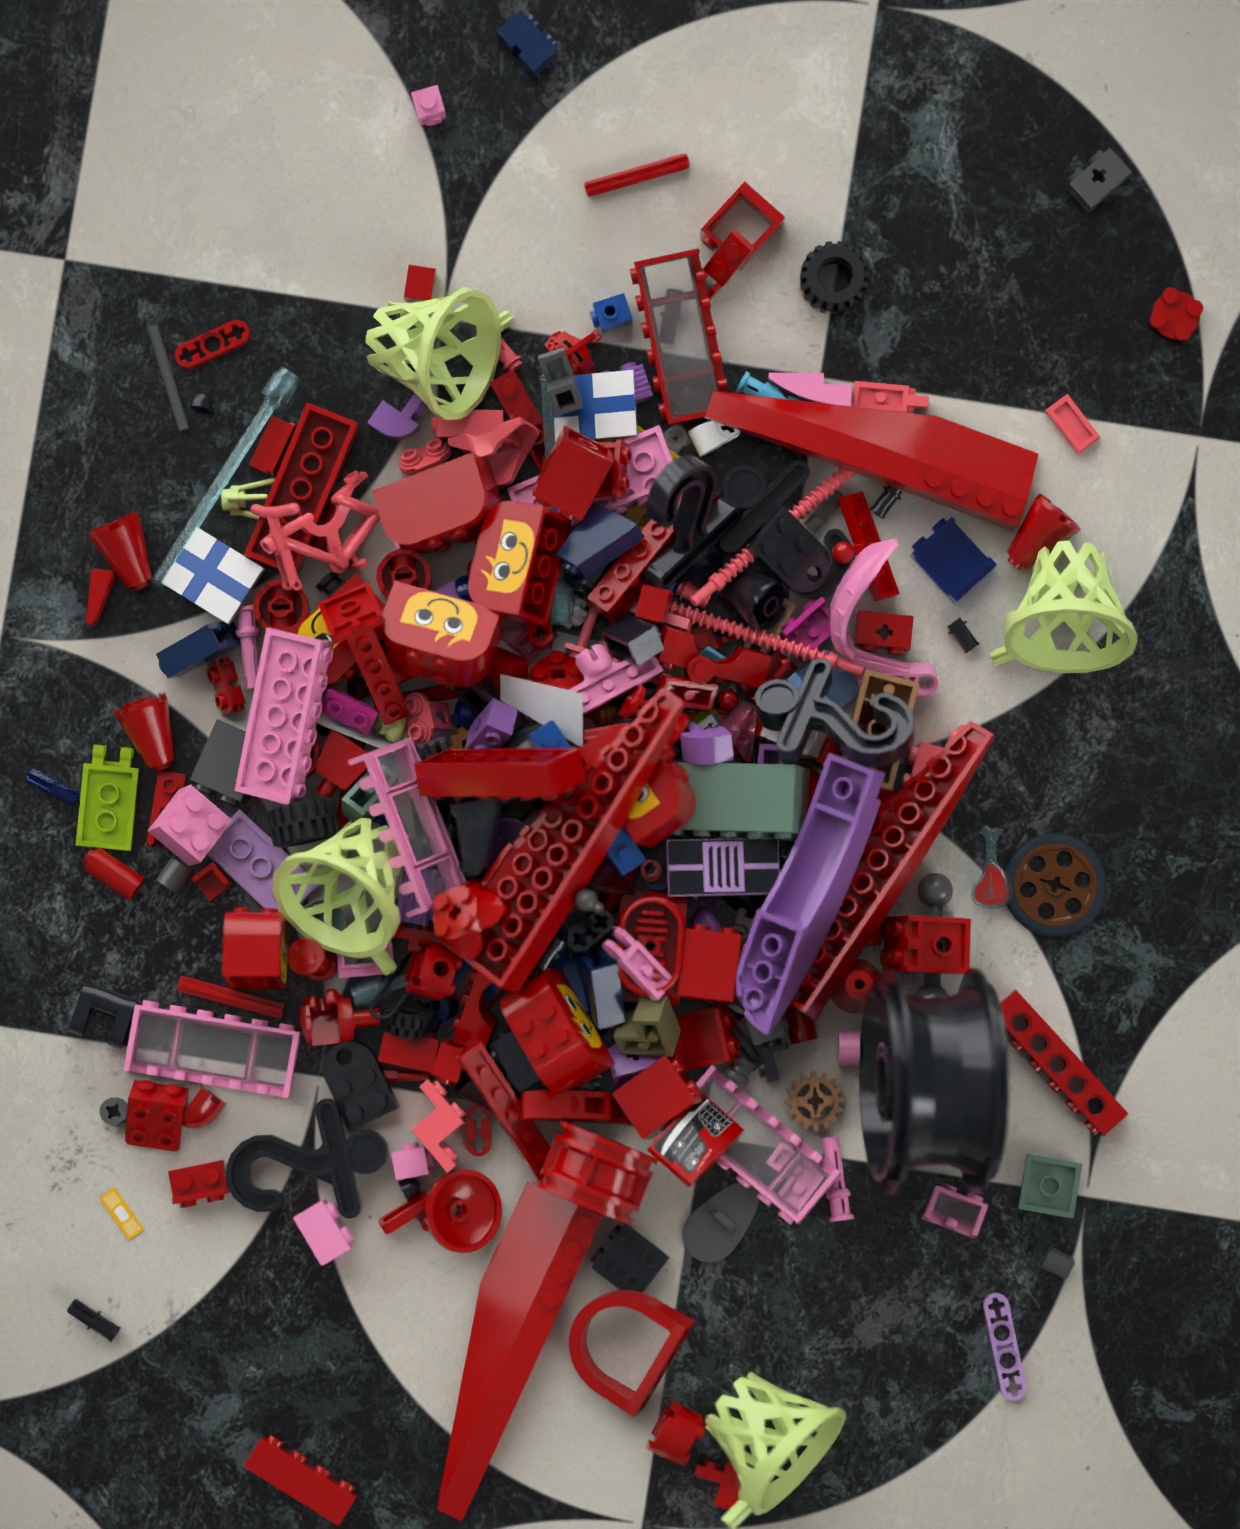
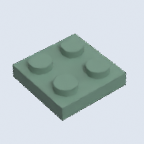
M1027 1154L1017 1209L1074 1218L1082 1163Z

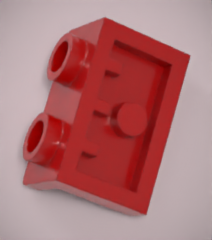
M223 1160L168 1171L173 1195L172 1203H179L180 1209L197 1205V1199L206 1197L208 1203L224 1200L223 1194L230 1193L226 1183V1171Z

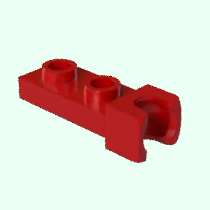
M158 771L149 828L177 791L185 787L186 774ZM148 832L147 846L154 848L157 839Z

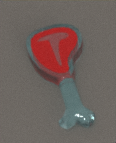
M984 825L980 830L986 841V862L983 865L982 876L973 885L971 896L976 905L982 908L993 909L1004 907L1010 903L1012 887L1007 872L997 862V840L1004 830L1000 827L992 829L988 825Z

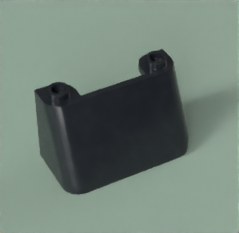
M453 796L436 800L459 863H461L458 865L459 871L465 872L466 876L481 874L482 869L487 867L503 809V800H498L496 796L485 800H476L475 796H470L463 800H454ZM409 799L415 838H417L419 834L423 833V829L412 800ZM436 864L430 866V869H438Z

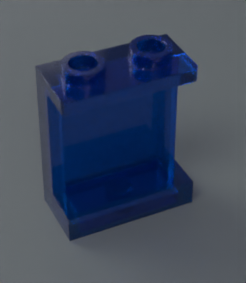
M943 517L931 528L934 533L928 539L922 536L911 546L914 551L910 557L955 605L988 575L997 564L991 557L987 558L955 523L956 520L953 517L947 521Z

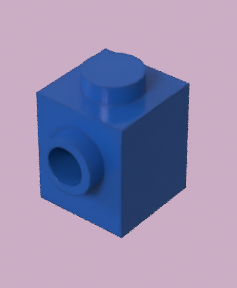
M624 293L594 302V311L589 312L594 328L599 327L601 334L632 324L633 322Z

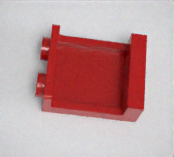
M623 440L598 442L613 450V464L594 498L625 499V492L629 490L630 485L629 476L627 475V464L631 463V448Z
M728 1004L676 1016L681 1032L673 1058H679L686 1070L740 1059V1042L734 1034V1015L729 1009Z
M662 1056L612 1093L643 1140H651L659 1134L657 1131L692 1105L702 1102L699 1096L701 1093L700 1088L692 1079L690 1081L683 1073L686 1069L677 1057Z

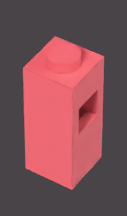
M473 410L468 416L459 420H445L438 416L432 417V433H437V438L442 441H448V438L464 433L473 436L493 432L495 427L504 422L503 410Z

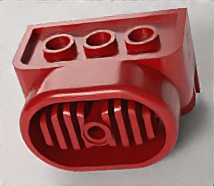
M629 891L621 898L619 922H614L612 940H617L613 933L618 927L624 929L635 941H639L646 950L647 944H653L654 949L648 952L672 976L665 985L656 988V990L666 991L663 995L668 996L671 1006H679L680 996L677 994L679 978L683 968L688 896L668 897L666 892ZM617 940V946L624 952L627 947ZM618 964V976L623 1002L638 1003L640 996L650 997V994L640 988ZM653 969V973H660L658 970ZM651 977L654 982L661 980V978Z

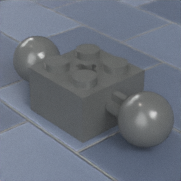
M930 873L919 882L918 896L921 902L926 905V916L943 917V906L951 900L953 886L945 875ZM941 937L937 941L940 944L938 951L944 953L948 948V943L946 939ZM904 972L924 974V986L916 992L915 997L917 998L948 997L946 990L941 987V974L961 975Z

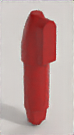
M400 1069L384 1071L387 1080L391 1082H422L432 1077L429 1072Z

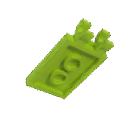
M93 745L92 764H83L76 846L132 851L140 768H132L135 748L121 747L120 762L105 761L106 745Z

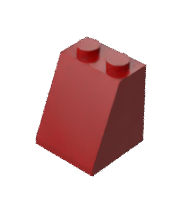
M564 425L533 488L532 496L536 497L535 501L548 508L552 505L560 509V514L568 519L575 520L577 518L582 521L613 464V450Z
M693 924V929L686 928L683 968L679 978L678 996L687 1000L738 1006L739 998L736 992V975L743 953L744 937L737 934V929L721 928V932L710 931V926Z

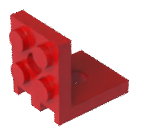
M913 915L885 917L881 926L884 950L880 954V963L883 966V970L892 968L897 973L965 974L970 968L971 918ZM941 937L946 939L948 943V948L944 953L939 952L936 947V943Z

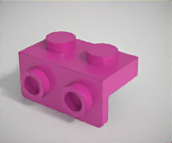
M823 597L818 601L812 599L801 609L802 615L797 619L793 616L788 619L781 627L783 629L780 635L781 639L788 638L789 642L795 640L797 645L802 642L804 647L810 645L812 650L821 646L831 637L830 610L824 605L826 600Z
M329 687L322 701V713L366 735L369 734L379 714L377 709L333 687Z

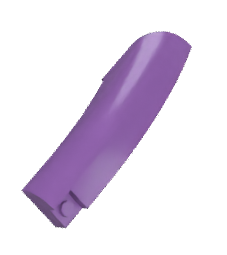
M828 753L810 808L790 855L762 908L757 910L737 969L736 992L744 1007L745 1012L743 1013L754 1027L767 1035L772 1033L792 1001L833 924L859 864L881 803L877 796L885 773L871 767L859 765L848 758Z

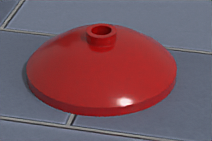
M458 1169L442 1176L432 1187L425 1208L427 1227L434 1240L443 1248L456 1253L474 1252L488 1244L496 1234L502 1216L501 1198L494 1183L484 1174L470 1169ZM456 1205L457 1212L453 1214V1207Z

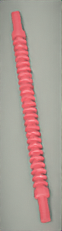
M839 467L838 472L832 473L833 477L828 476L827 482H821V487L816 486V492L811 491L810 496H805L804 501L800 500L798 502L799 506L794 505L793 511H788L800 522V519H805V514H811V509L815 510L817 508L816 504L821 505L823 503L822 499L827 500L828 495L834 494L833 490L838 491L839 485L844 486L845 480L850 481L851 476H855L856 473ZM742 549V554H736V559L731 558L730 564L725 563V569L719 568V573L712 574L708 578L709 582L689 598L691 603L697 607L715 590L720 591L726 586L725 582H731V577L735 578L737 576L736 572L741 573L743 571L742 567L747 568L748 562H754V556L748 550Z
M673 601L670 605L669 613L691 620V624L697 622L699 627L706 625V629L712 627L714 632L721 630V634L727 632L729 637L736 635V639L742 637L744 642L748 639L751 640V644L757 642L759 647L762 644L766 645V649L772 647L774 652L779 649L781 654L787 652L789 657L792 654L796 655V659L803 657L804 662L807 659L812 662L815 659L823 658L831 663L832 671L838 669L860 677L863 675L865 666L840 659L838 654L830 652L828 655L825 650L819 652L817 647L812 650L810 645L804 647L802 642L797 645L795 640L789 642L788 638L782 640L780 635L774 637L773 633L767 635L765 630L762 632L752 630L750 625L746 628L743 623L737 625L735 620L732 623L729 622L728 618L722 620L720 615L715 618L713 613L707 615L705 610L700 613L698 608L692 610L691 606L685 608L683 603L677 605V602Z

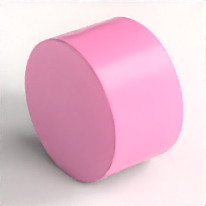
M838 1030V1066H860L859 1030Z

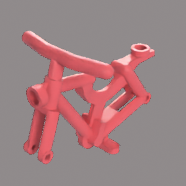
M353 471L345 476L343 480L346 485L331 497V502L336 507L335 515L325 525H316L313 522V514L306 513L281 527L279 517L294 515L300 511V507L296 503L277 507H264L258 504L251 506L252 514L267 518L270 534L262 539L260 544L268 554L275 553L284 590H300L302 588V582L298 578L290 550L326 563L333 573H343L346 570H362L369 565L366 559H358L354 553L378 523L380 516L378 515L377 507L351 497L354 488L368 477L366 472L358 473ZM349 511L363 515L362 519L341 545L338 530L344 524ZM300 529L317 537L325 536L327 552L287 536Z

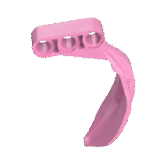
M898 539L871 544L863 549L851 562L833 596L830 605L829 622L834 647L847 661L865 666L862 677L857 676L859 690L865 670L868 669L918 682L920 685L917 696L932 695L936 692L939 685L936 669L932 664L927 662L907 663L856 649L852 637L846 632L847 623L860 596L880 571L889 555L899 545ZM923 676L931 677L927 682L919 681Z

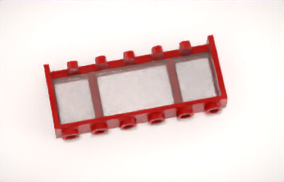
M699 248L633 262L634 268L629 269L632 284H638L640 295L635 296L638 312H644L646 321L641 323L643 337L650 340L651 349L646 351L649 365H655L657 376L652 377L655 393H661L663 402L658 404L661 420L666 419L667 424L704 417L713 391L728 393L727 381L722 367L721 352L719 351L716 338L715 324H713L710 309V299L705 285V275L699 257Z

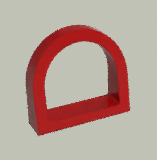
M632 1290L608 1292L584 1306L575 1317L569 1334L570 1357L576 1372L585 1384L632 1417H635L644 1410L695 1321L648 1294ZM627 1307L636 1310L670 1333L636 1392L601 1371L590 1356L587 1346L588 1328L594 1316L603 1309Z

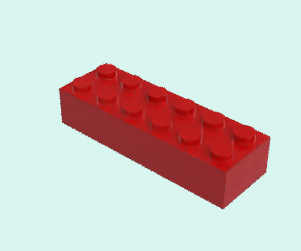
M308 402L306 403L264 507H277L291 503L299 505L300 511L297 514L279 517L281 527L306 513L313 514V522L316 525L320 524L359 431L358 422ZM259 517L244 556L251 561L280 572L275 553L268 554L260 544V541L270 534V527L267 518ZM302 529L287 536L309 546L312 545L315 538L314 535L305 533ZM290 550L299 577L307 556Z
M580 748L446 749L414 764L420 796H432V800H441L448 796H453L454 800H463L470 796H475L476 800H485L496 796L498 800H508L513 797H519L520 800H530L542 797V800L547 801L557 799L561 792L575 790L576 785L586 781Z

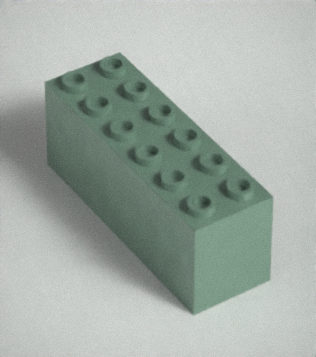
M676 762L678 766L681 764L690 776V779L687 781L694 791L696 806L691 819L669 836L691 838V833H693V836L717 839V835L720 834V837H727V839H744V834L747 835V838H771V835H774L776 839L796 841L808 813L810 769L798 765L692 764Z

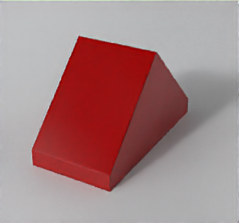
M501 647L497 648L488 672L499 696L500 674L527 680L529 667L528 659Z

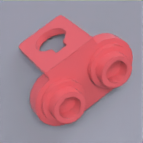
M435 438L430 440L424 447L416 450H405L401 454L398 465L403 474L420 473L443 464L442 462L451 456L452 450L447 442Z
M412 692L405 697L404 701L410 713L406 717L408 736L412 737L414 745L418 746L419 743L433 740L435 729H453L450 708L447 702L429 701L427 696L420 692ZM439 709H441L444 713V723L440 720V718L436 717V712H438Z

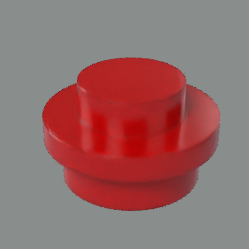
M697 656L689 662L687 674L693 682L705 684L715 674L714 663L708 657Z

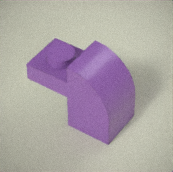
M415 393L401 412L382 400L367 424L371 429L387 439L394 441L406 440L420 430L419 424L413 420L414 418L420 419L427 409V405Z
M690 722L686 726L684 733H681L682 757L685 762L692 764H716L734 761L732 734L724 726L702 730L695 722Z

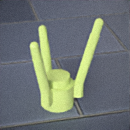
M275 478L244 485H231L230 489H222L221 502L223 511H230L231 516H244L258 520L259 516L252 514L250 511L241 510V508L246 507L247 500L267 499L268 495L246 494L245 490L272 485Z

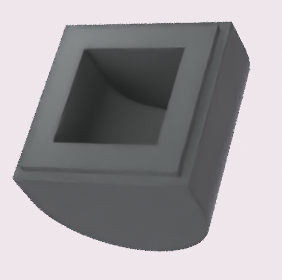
M171 857L156 880L176 894L181 895L195 872Z
M1050 1246L1044 1255L1040 1268L1066 1280L1074 1267L1075 1261L1072 1256Z

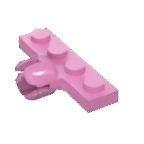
M596 644L590 646L592 648L591 651L588 652L587 649H584L576 656L575 663L583 675L584 681L569 689V691L583 694V715L634 689L637 685H642L663 673V669L655 656L640 666L625 660L616 663L611 659L604 645Z

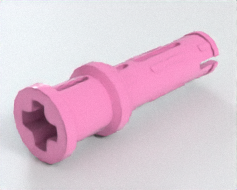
M254 605L241 606L237 613L238 630H236L237 638H240L244 690L255 689L259 668L257 636H259L260 628H257V620L253 609Z
M839 1136L822 1138L825 1160L842 1173L830 1186L829 1191H826L827 1194H825L830 1204L831 1217H829V1222L854 1219V1215L850 1213L848 1199L851 1193L845 1187Z

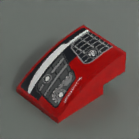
M704 1093L700 1095L702 1102L692 1105L681 1113L647 1149L652 1156L688 1188L717 1162L720 1156L737 1141L744 1131L739 1124Z

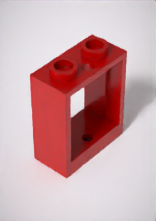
M745 181L700 231V235L703 237L701 239L703 244L712 251L715 248L718 249L723 242L712 231L741 199L767 221L770 226L753 244L755 248L739 268L740 271L785 222V217Z

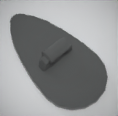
M740 1182L732 1184L708 1199L688 1217L683 1227L682 1237L685 1248L691 1256L700 1261L712 1263L723 1260L731 1254L741 1241L757 1211L760 1199L757 1197L759 1191L751 1185L747 1189Z

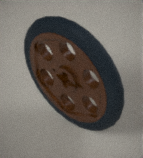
M1045 833L1033 837L1019 846L1011 855L1005 867L1004 882L1005 887H1009V897L1006 901L1007 907L1022 926L1038 935L1065 937L1078 933L1091 924L1099 915L1105 903L1107 876L1103 864L1091 847L1074 836L1062 833ZM1061 851L1068 852L1072 857V862L1067 867H1061L1057 863L1056 857ZM1034 856H1039L1044 860L1045 866L1040 872L1033 871L1029 866L1030 859ZM1084 872L1089 876L1090 883L1086 888H1080L1075 884L1074 878L1077 873ZM1056 877L1059 879V884L1064 888L1070 889V891L1057 889L1053 893L1051 892V886L1040 881V879L1053 881ZM1025 882H1030L1035 886L1036 892L1031 898L1021 895L1020 887ZM1070 898H1075L1080 902L1081 908L1076 914H1070L1065 908L1066 901ZM1043 903H1048L1053 907L1054 912L1049 919H1043L1038 913V908Z

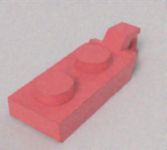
M854 381L852 407L913 413L914 409H928L929 396L915 395L916 389L909 388V386Z

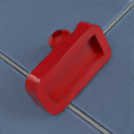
M425 1191L421 1192L415 1199L409 1202L406 1201L381 1217L378 1222L384 1233L390 1234L414 1218L418 1219L423 1230L429 1231L425 1217L427 1193Z

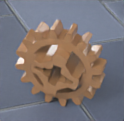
M815 1071L811 1072V1078H807L803 1073L801 1074L802 1081L800 1083L796 1080L792 1081V1084L795 1086L794 1090H786L791 1095V1099L784 1102L792 1106V1109L787 1114L796 1115L793 1121L794 1124L803 1121V1129L805 1130L809 1127V1124L813 1125L814 1131H818L820 1124L825 1129H828L829 1124L827 1121L831 1120L836 1123L838 1120L835 1117V1113H843L844 1111L838 1107L839 1103L845 1102L844 1098H838V1093L843 1089L842 1087L834 1088L833 1085L836 1079L833 1078L828 1082L826 1080L827 1073L823 1072L820 1078H817ZM809 1083V1091L803 1097H797L799 1090ZM819 1083L825 1085L831 1091L832 1096L823 1094L820 1091ZM814 1088L817 1098H822V1104L817 1105L816 1115L813 1106L807 1103V1099L812 1098ZM833 1105L830 1113L821 1119V1111L826 1106ZM797 1107H805L810 1112V1119L805 1118Z

